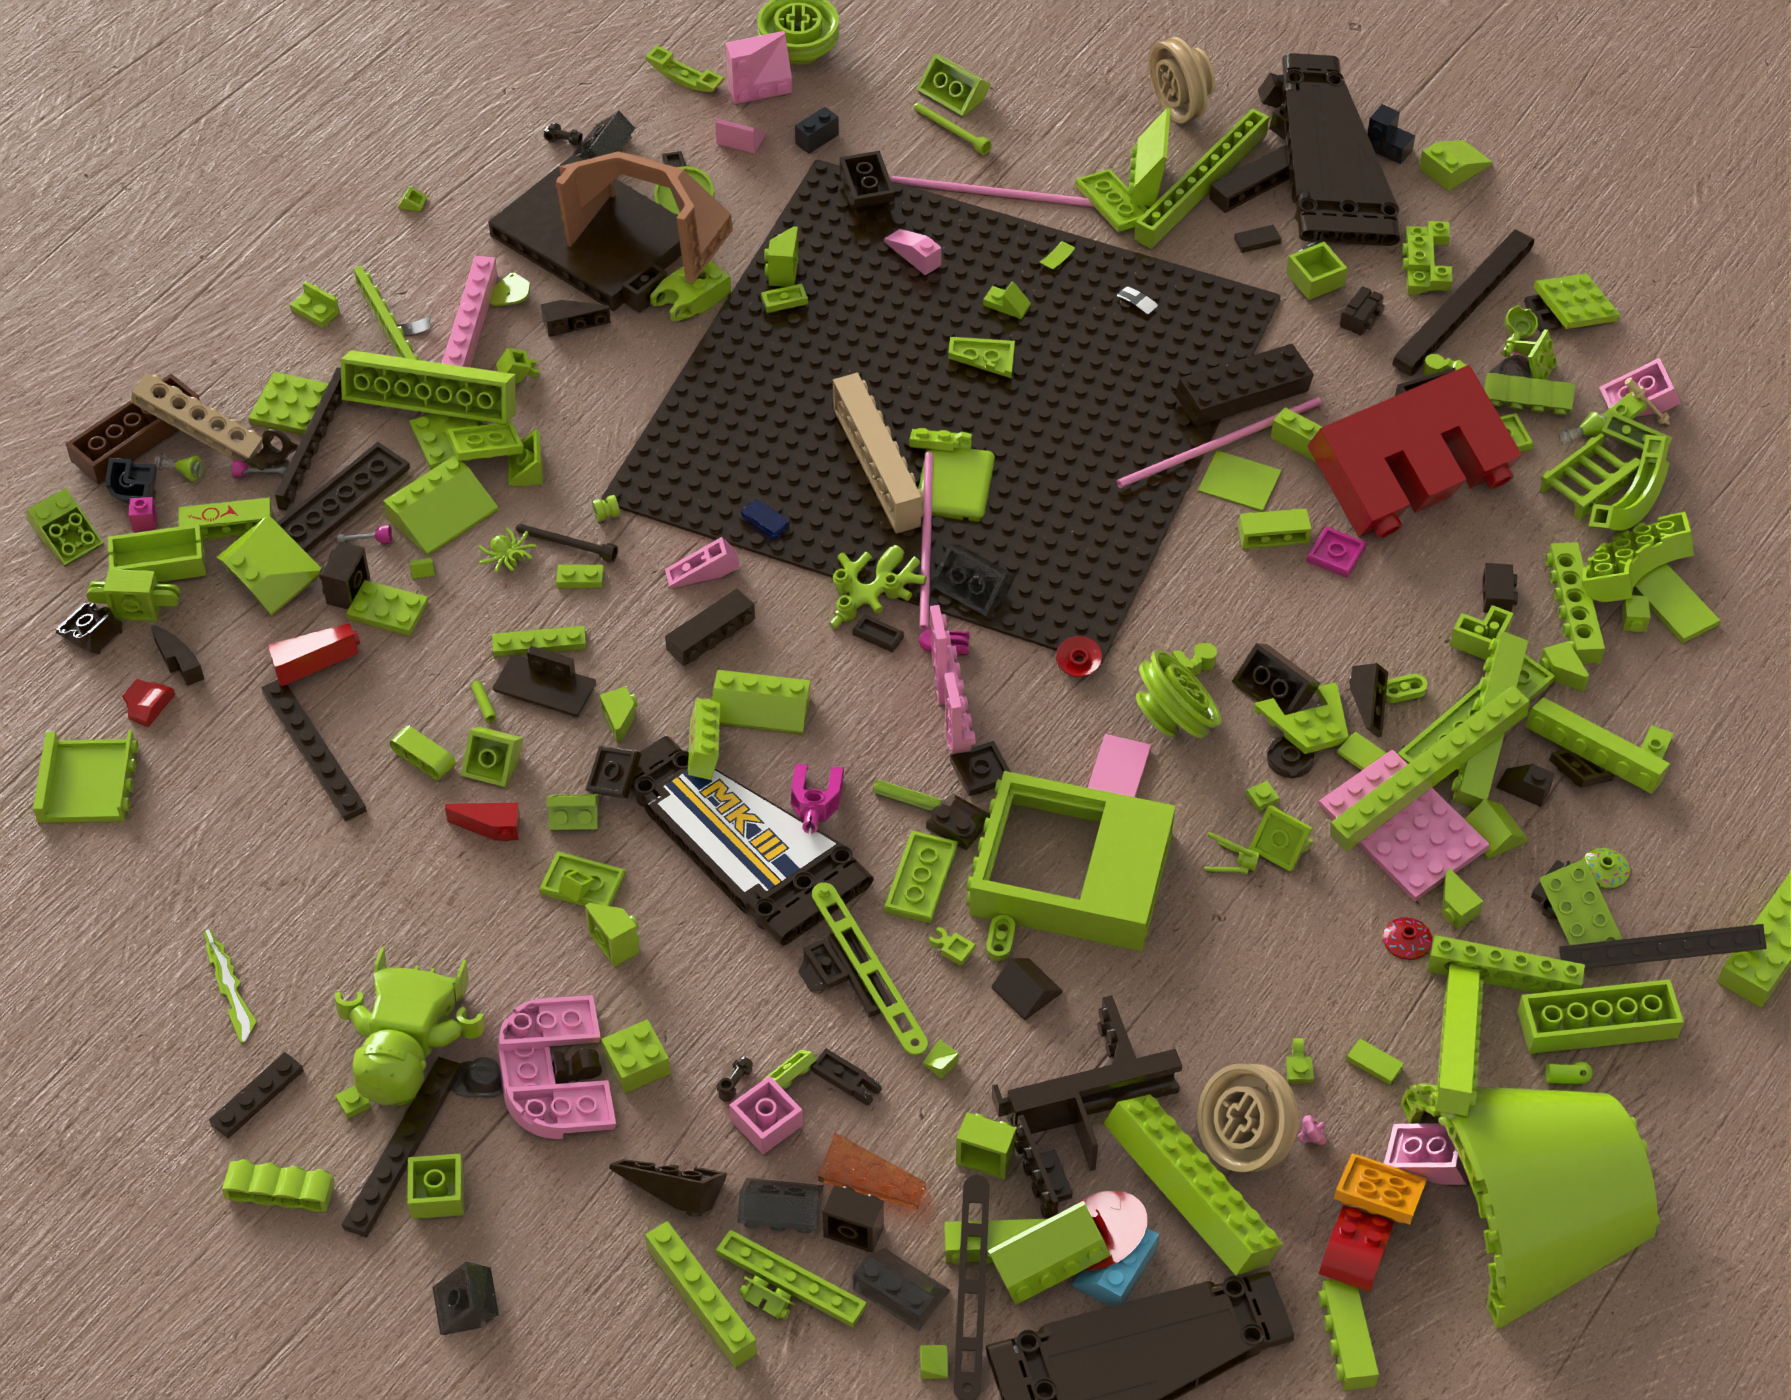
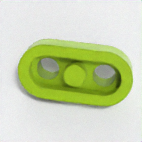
M1410 674L1389 679L1387 682L1386 701L1389 703H1399L1422 697L1427 690L1428 683L1426 678L1419 674Z
M998 915L991 921L986 953L994 961L1006 960L1011 954L1015 935V921L1010 916Z

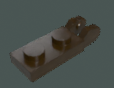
M827 1048L823 1050L817 1060L810 1066L813 1073L849 1095H854L858 1101L865 1105H870L873 1099L870 1094L860 1088L862 1084L875 1094H879L882 1090L881 1084L868 1076L865 1071Z

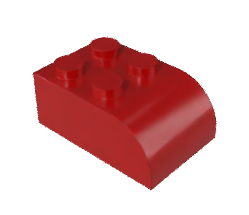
M1343 1205L1330 1236L1319 1275L1371 1292L1394 1222L1382 1216H1375L1360 1211L1358 1208Z

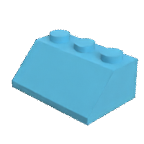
M1146 1228L1140 1243L1129 1255L1108 1267L1081 1271L1073 1282L1072 1287L1110 1307L1124 1303L1157 1251L1159 1234Z

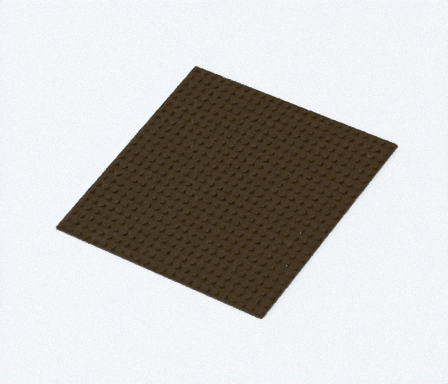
M815 160L602 495V500L605 501L608 496L615 495L619 509L714 540L723 537L730 545L833 578L836 570L844 569L837 558L840 553H845L851 562H856L864 552H868L872 558L858 574V581L862 584H870L876 579V567L879 559L889 547L897 545L905 553L903 560L891 572L898 575L913 557L918 558L921 562L923 517H921V527L895 533L834 411L833 379L858 373L861 380L866 381L868 394L874 397L877 411L880 410L883 415L884 425L889 426L893 442L896 441L899 446L900 456L906 459L908 471L913 473L917 489L919 487L926 449L909 446L912 429L925 428L930 431L947 430L950 433L972 434L971 449L991 451L995 455L986 512L981 517V521H970L969 517H963V520L932 516L929 610L930 606L939 605L942 614L1055 651L1067 638L1085 636L1094 640L1100 646L1103 663L1205 453L1122 488L1118 487L1117 480L1212 440L1222 419L1195 426L1175 396L1179 379L1253 356L1280 301V295L900 183L891 182L895 191L894 202L852 209L840 178V166L822 160ZM792 227H798L799 259L795 285H803L808 297V304L767 313L761 299V292L784 287L769 286V277H765V265L768 264V262L764 261L765 249H769L771 239ZM899 229L928 236L941 247V266L924 275L886 244L884 238ZM1061 241L1075 247L1073 252L1054 269L1040 263ZM1011 282L1018 286L1031 302V306L1022 319L983 306V299L992 286L1006 290ZM1130 287L1149 297L1158 306L1152 312L1146 314L1139 307L1117 296V294L1124 288ZM950 337L1015 341L1012 378L949 359ZM921 563L913 571V574L921 575ZM905 584L903 588L911 592L912 597L909 601L901 597L896 599L920 606L921 584Z

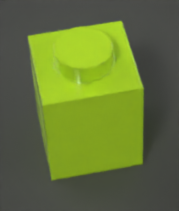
M1632 595V598L1624 599L1621 608L1623 631H1647L1650 620L1648 596Z

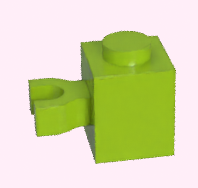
M507 348L496 363L498 372L515 374V383L520 384L526 375L537 378L540 374L539 369H534L537 361L529 359L526 350Z

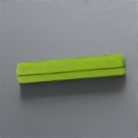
M877 780L874 784V793L932 811L936 806L942 805V800L882 780Z

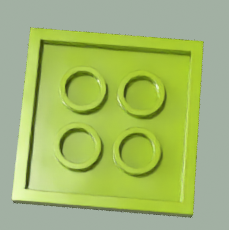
M1587 273L1537 280L1533 286L1566 329L1616 322L1620 317V313Z
M273 372L248 417L249 423L304 435L329 383Z
M433 413L409 420L410 427L430 470L455 455L447 438V429L483 425L480 420Z

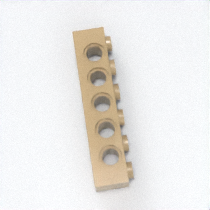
M146 372L132 391L131 403L232 460L244 461V459L255 457V454L261 449L262 437L257 432L247 430L236 420L224 417L218 410L203 405L200 400L187 396L175 386L171 387L158 376H152ZM161 395L163 398H156L155 396ZM181 406L183 409H176L174 407ZM194 417H200L202 420H195ZM213 428H220L221 431H215ZM232 439H240L241 442H234Z

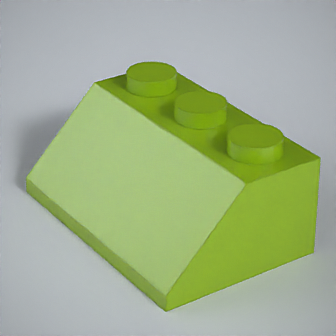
M934 53L916 90L961 116H965L983 101L991 83L951 60Z

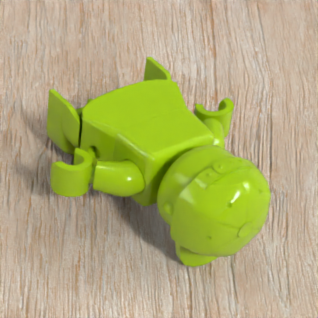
M381 947L374 964L376 1001L373 1011L370 1012L364 1006L362 991L356 993L357 998L354 1001H344L343 994L336 992L335 1003L338 1016L344 1020H351L357 1033L367 1037L363 1046L355 1051L353 1059V1079L358 1093L379 1105L402 1106L412 1103L417 1092L420 1090L424 1081L425 1057L430 1055L432 1049L445 1047L460 1036L467 1039L481 1036L485 1031L484 1014H478L476 1018L468 1020L466 1009L462 1006L456 1013V1021L454 1019L448 1020L455 1004L464 998L468 987L469 979L466 960H462L456 978L445 977L435 973V968H431L430 972L419 970V966H415L414 969L387 968L385 950Z

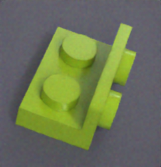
M307 281L303 283L304 293L290 304L291 311L321 328H324L340 314L337 298L333 294H328L318 286L312 285Z

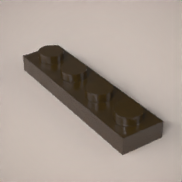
M849 929L843 932L842 935L859 963L862 964L869 961L853 930ZM834 934L828 935V941L849 973V981L868 1017L880 1014V1009ZM876 973L867 975L886 1007L891 1006L892 1002Z
M283 1052L209 1119L210 1124L229 1139L304 1071L302 1065L286 1052Z

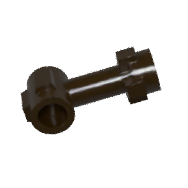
M551 123L544 130V138L549 142H553L557 137L569 140L571 145L576 146L580 145L583 139L582 133L573 129L571 132L563 131L557 123Z
M741 1056L739 1060H735L732 1064L735 1070L730 1077L722 1078L718 1082L717 1091L722 1101H731L736 1096L735 1086L745 1074L750 1075L752 1072L753 1063L747 1057Z

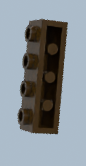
M736 588L665 635L666 650L683 666L697 660L700 655L709 649L715 648L718 643L731 637L742 627L749 625L755 619V604Z

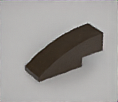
M156 625L151 626L154 641L169 672L172 673L179 670L187 686L204 680L201 665L187 645L165 629Z

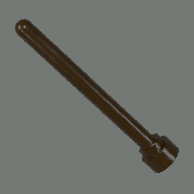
M524 524L516 526V531L524 534L525 531H528V535L596 553L604 561L613 563L618 554V546L615 544L607 543L601 546Z

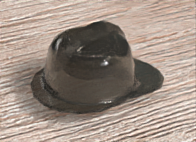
M480 1057L474 1061L462 1062L463 1070L451 1091L461 1096L491 1098L501 1095L503 1087L500 1066L495 1060L488 1057Z

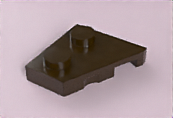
M1568 749L1552 752L1549 759L1560 772L1568 776L1580 788L1613 781L1615 776L1610 771L1603 772L1595 768L1593 762Z

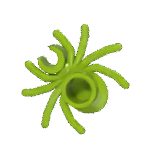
M506 528L505 530L510 534L513 542L505 535H497L490 541V548L493 552L479 545L478 548L483 553L493 556L490 559L480 560L479 564H487L499 560L495 567V572L498 573L503 561L510 571H514L513 567H517L515 559H520L524 563V556L531 560L532 556L523 549L536 548V545L520 546L526 539L528 531H525L523 537L516 543L517 540L514 533L509 528Z

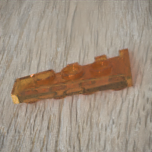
M834 1133L818 1175V1181L840 1187L847 1186L855 1192L865 1195L871 1194L879 1199L915 1209L919 1208L926 1188L925 1181L837 1133Z

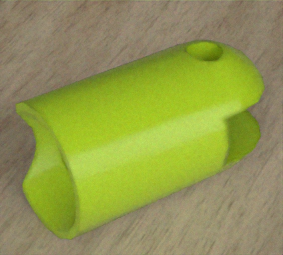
M1579 1061L1574 1064L1546 1063L1545 1076L1547 1084H1584L1589 1082L1593 1075L1591 1066L1585 1062Z

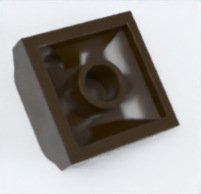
M952 794L942 805H938L932 810L931 818L926 822V829L943 838L958 841V846L967 850L984 830L985 820L990 818L991 814Z

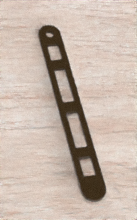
M981 1175L968 1177L963 1185L954 1368V1393L959 1400H975L981 1392L990 1195L989 1182ZM969 1203L982 1204V1224L968 1223ZM968 1237H981L979 1280L966 1279ZM965 1293L978 1294L976 1338L963 1337ZM962 1351H976L975 1372H961ZM965 1384L971 1385L972 1390L970 1392L963 1390Z

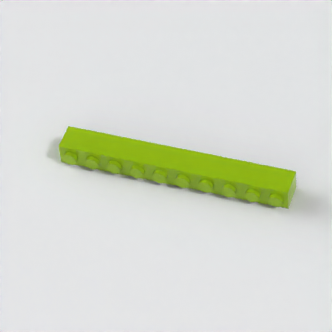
M1252 108L1136 221L1134 240L1152 249L1210 192L1213 182L1225 177L1267 135L1269 116Z
M1512 685L1331 822L1330 836L1348 852L1528 715L1530 700Z
M1451 964L1449 966L1445 986L1435 1104L1436 1111L1467 1116L1469 1106H1475L1482 1017L1481 1002L1484 980L1479 979V969Z

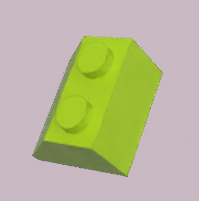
M792 227L770 240L769 249H765L764 261L768 262L765 265V277H769V286L788 287L795 285L799 259L798 227Z
M483 727L470 729L461 776L507 787L519 762L523 737Z
M593 903L585 905L588 933L613 967L639 954L638 943L640 938L637 934L639 926L634 916H629L623 908Z

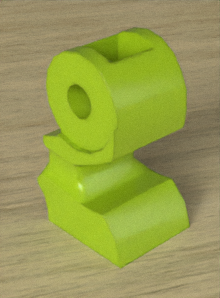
M1430 354L1425 359L1423 374L1427 376L1454 367L1457 370L1467 366V364L1462 363L1461 360L1454 361L1450 358L1444 360L1439 354Z
M1200 643L1195 645L1193 659H1188L1184 652L1179 650L1172 651V656L1178 659L1196 676L1200 675L1201 670L1207 671L1215 667L1217 649L1210 643Z

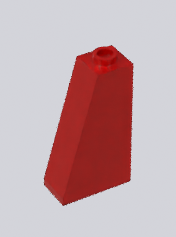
M349 623L268 645L279 685L284 686L359 654L357 645L361 643L358 632L352 631Z

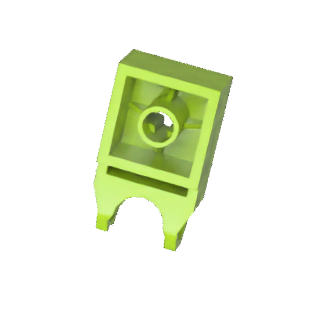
M710 260L692 284L686 282L684 267L661 281L659 286L650 295V301L653 306L674 304L669 311L670 319L672 321H680L690 318L697 313L700 315L731 294V277ZM660 293H662V295L659 297V299L656 300L657 296H658Z

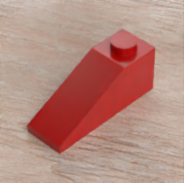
M518 802L445 804L447 822L494 841L519 840L520 813Z

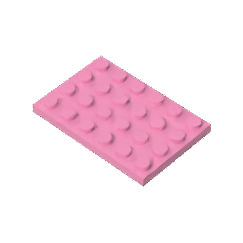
M1392 749L1320 799L1319 806L1334 820L1405 767L1407 763ZM1433 788L1429 789L1358 843L1414 902L1443 883L1448 869L1457 873L1489 850L1490 846Z

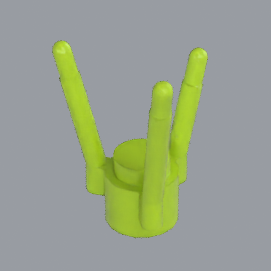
M1211 832L1207 833L1208 837L1218 841V845L1238 853L1239 856L1236 864L1241 865V867H1204V871L1242 873L1245 875L1248 874V870L1255 871L1259 852L1246 849Z

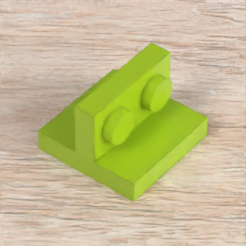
M558 794L547 796L549 830L598 829L599 794Z
M1271 805L1268 806L1249 849L1259 852L1260 856L1292 872L1301 854L1310 850L1314 842L1309 839L1313 828Z

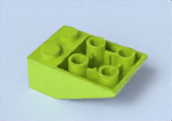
M67 488L27 509V521L38 537L64 566L104 544Z

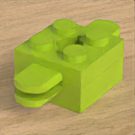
M109 569L106 581H91L87 591V599L91 603L107 604L116 619L125 621L157 622L161 606L175 607L180 596L179 587L174 584H158L155 572L147 570Z

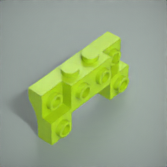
M1428 221L1427 227L1406 226L1405 243L1402 245V256L1406 258H1403L1402 270L1406 271L1407 295H1419L1435 290L1451 291L1452 266H1435L1434 245H1449V222Z

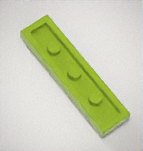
M585 626L492 634L493 656L527 655L530 646L550 652L586 649Z

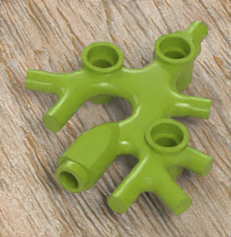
M897 545L889 547L878 561L876 579L870 584H862L858 581V574L872 556L868 552H864L856 562H851L845 553H840L837 558L844 569L835 571L833 581L836 591L839 594H843V596L839 597L836 602L837 611L834 613L835 617L829 623L830 626L837 629L842 622L846 623L853 620L857 616V609L864 604H869L876 614L881 613L883 607L878 601V596L884 592L890 599L901 597L909 601L912 593L904 589L903 586L907 583L926 584V576L913 574V571L921 563L920 560L913 557L898 575L891 573L903 560L905 553Z

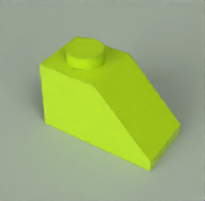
M1569 641L1543 648L1539 664L1555 675L1554 682L1579 691H1585L1590 675Z
M626 686L600 695L601 710L617 744L623 741L636 718L635 708L638 707L635 695H630Z
M1448 869L1443 883L1441 913L1447 922L1452 923L1459 929L1480 915L1483 900L1451 869Z

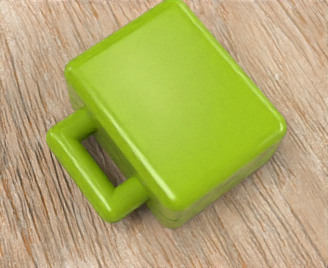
M954 448L953 451L926 449V452L933 453L932 516L963 520V517H969L970 521H981V517L986 512L995 455L991 451ZM924 463L918 489L922 490V493L924 492Z

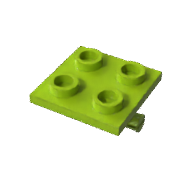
M1544 329L1537 342L1519 341L1522 334L1519 331L1517 333L1515 331L1512 337L1508 338L1505 342L1502 355L1508 358L1512 351L1528 356L1533 379L1548 380L1550 373L1557 365V357L1554 355L1553 340L1550 339L1549 330Z

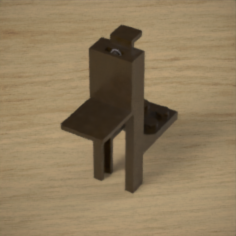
M1112 995L1102 998V1008H1099L1100 1022L1097 1023L1100 1036L1105 1037L1107 1042L1105 1043L1107 1055L1109 1058H1113L1112 1065L1008 1090L1006 1098H1002L998 1084L992 1085V1100L998 1117L1007 1115L1008 1123L1013 1127L1017 1126L1019 1115H1024L1031 1134L1073 1124L1090 1171L1096 1170L1098 1143L1088 1115L1111 1110L1119 1101L1145 1095L1159 1098L1179 1093L1180 1088L1174 1078L1176 1072L1182 1071V1063L1176 1049L1136 1058Z

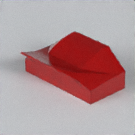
M136 679L122 695L128 708L129 720L149 728L175 696V691L173 688L156 682Z

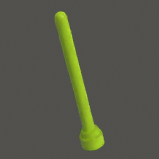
M919 103L914 105L915 111L973 144L975 151L986 155L990 151L992 142L985 137L977 138Z

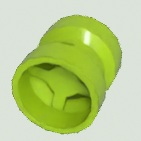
M615 495L608 496L605 501L600 499L592 501L594 514L598 522L605 521L609 516L612 518L620 516L619 505Z

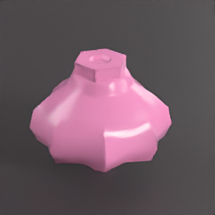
M1307 1115L1303 1118L1302 1130L1298 1136L1304 1144L1312 1142L1317 1145H1323L1327 1141V1135L1323 1131V1127L1326 1125L1324 1122L1319 1124L1315 1118Z

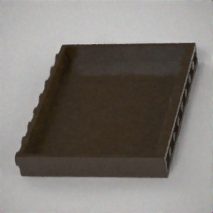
M573 154L559 166L583 161L585 159H581L580 157ZM558 166L488 221L490 236L600 304L608 305L609 309L614 312L624 304L622 284L651 262L665 270L682 256L676 219L678 214L669 211L661 204H657L649 199L646 195H642L632 187L615 179L613 181L616 194L614 198L609 197L571 247L567 246L556 188V180L561 176Z

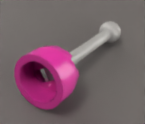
M233 460L232 477L241 478L246 476L248 472H268L284 475L287 469L285 467H280L279 469L266 468L260 471L257 468L249 467L244 461Z
M390 525L378 527L376 532L372 534L349 536L339 534L337 541L345 542V540L375 538L379 543L387 544L392 543V530Z

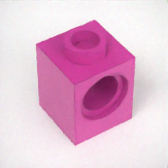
M153 497L130 498L129 518L133 532L157 530L158 514Z

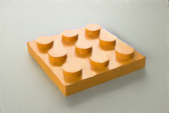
M1352 1153L1333 1199L1341 1201V1203L1348 1206L1365 1209L1371 1214H1380L1391 1218L1395 1222L1410 1225L1428 1178Z

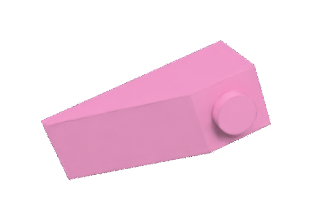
M899 229L884 238L886 244L924 275L941 266V247L928 236Z
M721 537L666 568L665 572L669 586L676 588L722 578L739 568L740 563L736 550Z

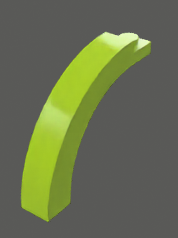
M1646 435L1640 465L1630 488L1618 502L1611 506L1593 504L1589 522L1590 527L1618 531L1627 530L1638 524L1648 514L1661 492L1670 462L1666 461L1670 438L1667 436Z

